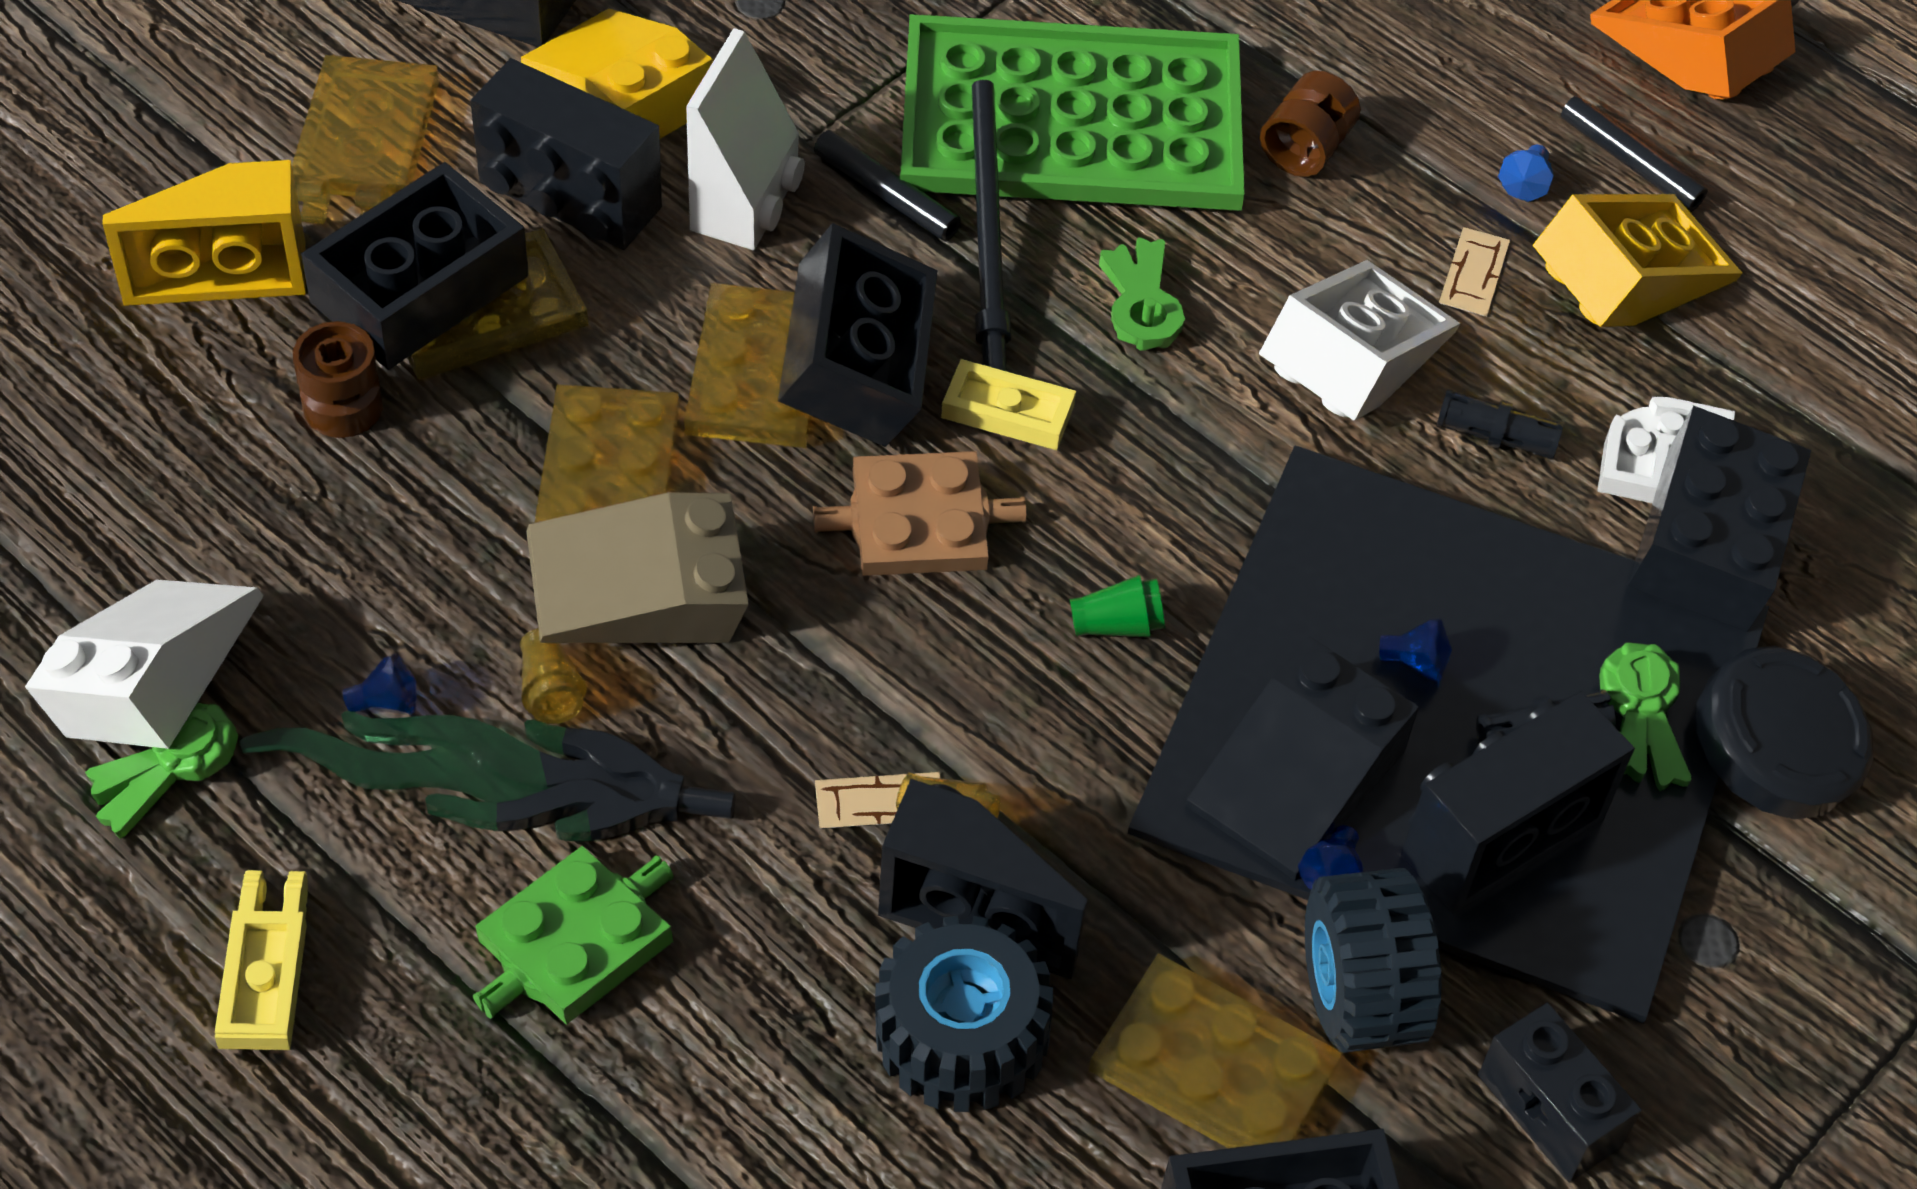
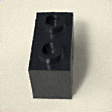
M1548 1002L1494 1036L1478 1073L1479 1078L1569 1183L1621 1149L1642 1111Z

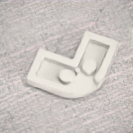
M1652 397L1648 407L1631 410L1622 416L1616 414L1604 443L1597 492L1653 503L1668 450L1693 405L1734 420L1735 411L1676 398Z

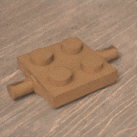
M977 451L853 457L854 492L851 497L850 506H813L814 533L852 531V536L860 549L862 576L987 570L989 556L986 535L989 524L1026 523L1025 497L988 499L987 493L980 483Z

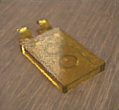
M325 55L292 162L298 201H303V208L300 214L302 222L324 224L327 219L332 194L355 197V206L361 207L360 215L412 183L439 84L437 65Z

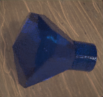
M1442 619L1429 620L1401 636L1381 635L1379 645L1381 661H1401L1429 679L1441 680L1452 652Z
M397 653L383 658L363 683L343 689V699L351 714L369 708L404 715L412 714L416 711L417 707L416 679L403 659Z
M1345 825L1338 826L1334 829L1330 839L1321 841L1305 851L1298 864V869L1305 885L1309 889H1312L1315 880H1318L1319 877L1363 872L1362 861L1355 851L1359 836L1353 828Z

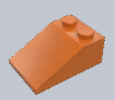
M1611 0L1590 14L1593 26L1685 90L1706 93L1713 99H1728L1737 96L1743 88L1762 75L1772 72L1775 66L1796 52L1791 0Z

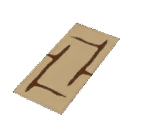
M1463 227L1439 303L1487 317L1510 240Z
M930 772L815 780L819 828L892 824L910 779L929 785L941 784L940 773Z

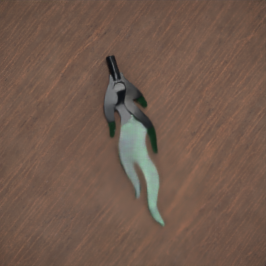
M345 711L341 714L345 729L365 742L389 745H422L432 748L420 752H376L356 747L335 737L308 728H276L244 737L239 742L243 753L274 750L300 753L325 766L345 781L364 789L394 790L411 787H433L467 793L486 802H477L453 795L437 793L427 795L425 798L427 811L431 815L450 819L473 828L493 831L526 829L556 821L554 824L556 837L564 841H593L615 837L653 823L678 821L680 812L732 819L736 802V793L684 786V776L674 774L663 768L639 748L617 736L603 731L553 726L534 719L527 720L524 723L526 736L530 741L547 751L579 760L560 759L540 752L494 726L476 719L454 715L370 719L351 711Z

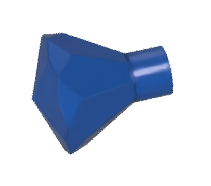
M1532 145L1528 150H1517L1504 158L1498 177L1508 195L1530 202L1548 194L1554 175L1551 163L1548 161L1549 152L1544 146Z

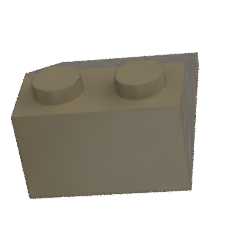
M668 492L528 525L526 530L540 643H729L749 605L731 493Z

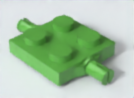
M583 846L579 847L475 926L479 942L501 962L504 973L473 994L474 1001L483 1013L485 1012L486 1016L491 1019L497 1012L523 994L528 998L544 1003L566 1025L673 942L671 926L653 911L645 901L653 892L674 878L671 868L665 861L662 862L660 856L656 855L629 878H625L608 870Z

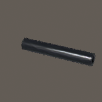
M1579 95L1572 97L1564 106L1561 112L1563 120L1664 194H1675L1689 212L1697 209L1703 202L1708 192L1707 188Z
M826 130L819 136L814 146V153L942 241H949L957 233L961 224L959 216L910 183L900 180V176L832 130Z

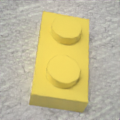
M960 359L942 402L941 418L1058 450L1074 408L1076 391Z

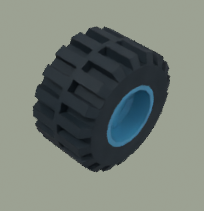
M1405 868L1319 877L1312 886L1306 907L1305 952L1315 1009L1332 1045L1339 1052H1352L1428 1042L1430 1036L1434 1033L1441 1004V963L1432 915L1426 898L1415 878Z
M958 916L943 917V927L934 929L929 922L916 927L914 941L903 936L893 945V959L884 958L879 969V983H876L875 990L877 1050L882 1052L883 1066L888 1075L891 1077L899 1073V1088L909 1096L914 1095L918 1089L924 1091V1104L939 1109L943 1099L954 1102V1112H969V1102L981 1101L984 1110L999 1106V1094L1003 1092L1011 1099L1024 1091L1025 1077L1034 1080L1042 1069V1058L1047 1056L1050 1043L1053 987H1049L1050 972L1046 962H1036L1037 949L1028 939L1018 944L1015 942L1016 930L1005 924H1002L998 930L988 928V918L973 916L972 924H959Z

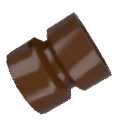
M1314 70L1305 73L1261 128L1260 141L1262 149L1269 160L1281 170L1294 176L1308 177L1317 174L1359 120L1361 107L1352 87L1340 77L1326 71Z
M341 321L324 322L305 331L297 339L293 348V362L297 383L300 388L304 418L312 429L322 435L335 438L353 437L369 430L379 420L383 410L372 339L365 330L355 324Z

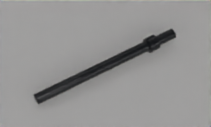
M978 80L972 84L981 311L975 315L976 341L982 345L983 365L1007 371L1006 344L1011 340V317L1009 312L1004 310L994 84L991 81Z

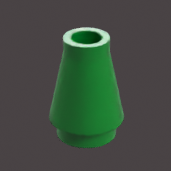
M1137 575L1084 597L1070 599L1076 637L1083 635L1150 637V631L1165 628L1157 578L1142 581L1141 576Z

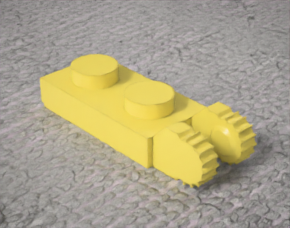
M256 870L245 871L239 909L232 913L215 1027V1040L218 1049L290 1050L307 928L305 920L308 896L306 871L289 872L284 885L282 911H263V903L266 900L267 893L263 871Z

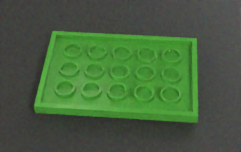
M910 14L900 180L910 183L922 192L976 195L972 84L978 80H989L994 84L999 196L1242 211L1244 200L1239 34Z

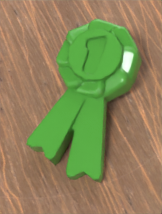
M1138 237L1135 246L1136 264H1134L1128 248L1124 244L1119 245L1114 251L1101 250L1099 267L1122 294L1112 305L1111 321L1117 333V338L1136 345V348L1140 351L1156 347L1168 348L1182 332L1185 321L1182 305L1179 303V300L1160 289L1165 249L1164 239L1150 242Z
M1627 642L1606 658L1599 674L1600 690H1606L1611 698L1607 704L1613 705L1614 710L1623 716L1620 733L1635 748L1624 774H1628L1635 782L1640 783L1647 771L1648 754L1655 784L1659 791L1665 790L1671 783L1682 787L1688 786L1691 782V774L1665 715L1676 703L1680 693L1679 665L1656 644L1647 645Z
M197 703L169 749L152 747V749L89 768L85 773L93 784L91 795L98 805L108 803L98 811L96 818L104 826H111L112 831L119 839L125 837L176 780L200 781L210 777L230 762L238 739L236 727L218 705Z

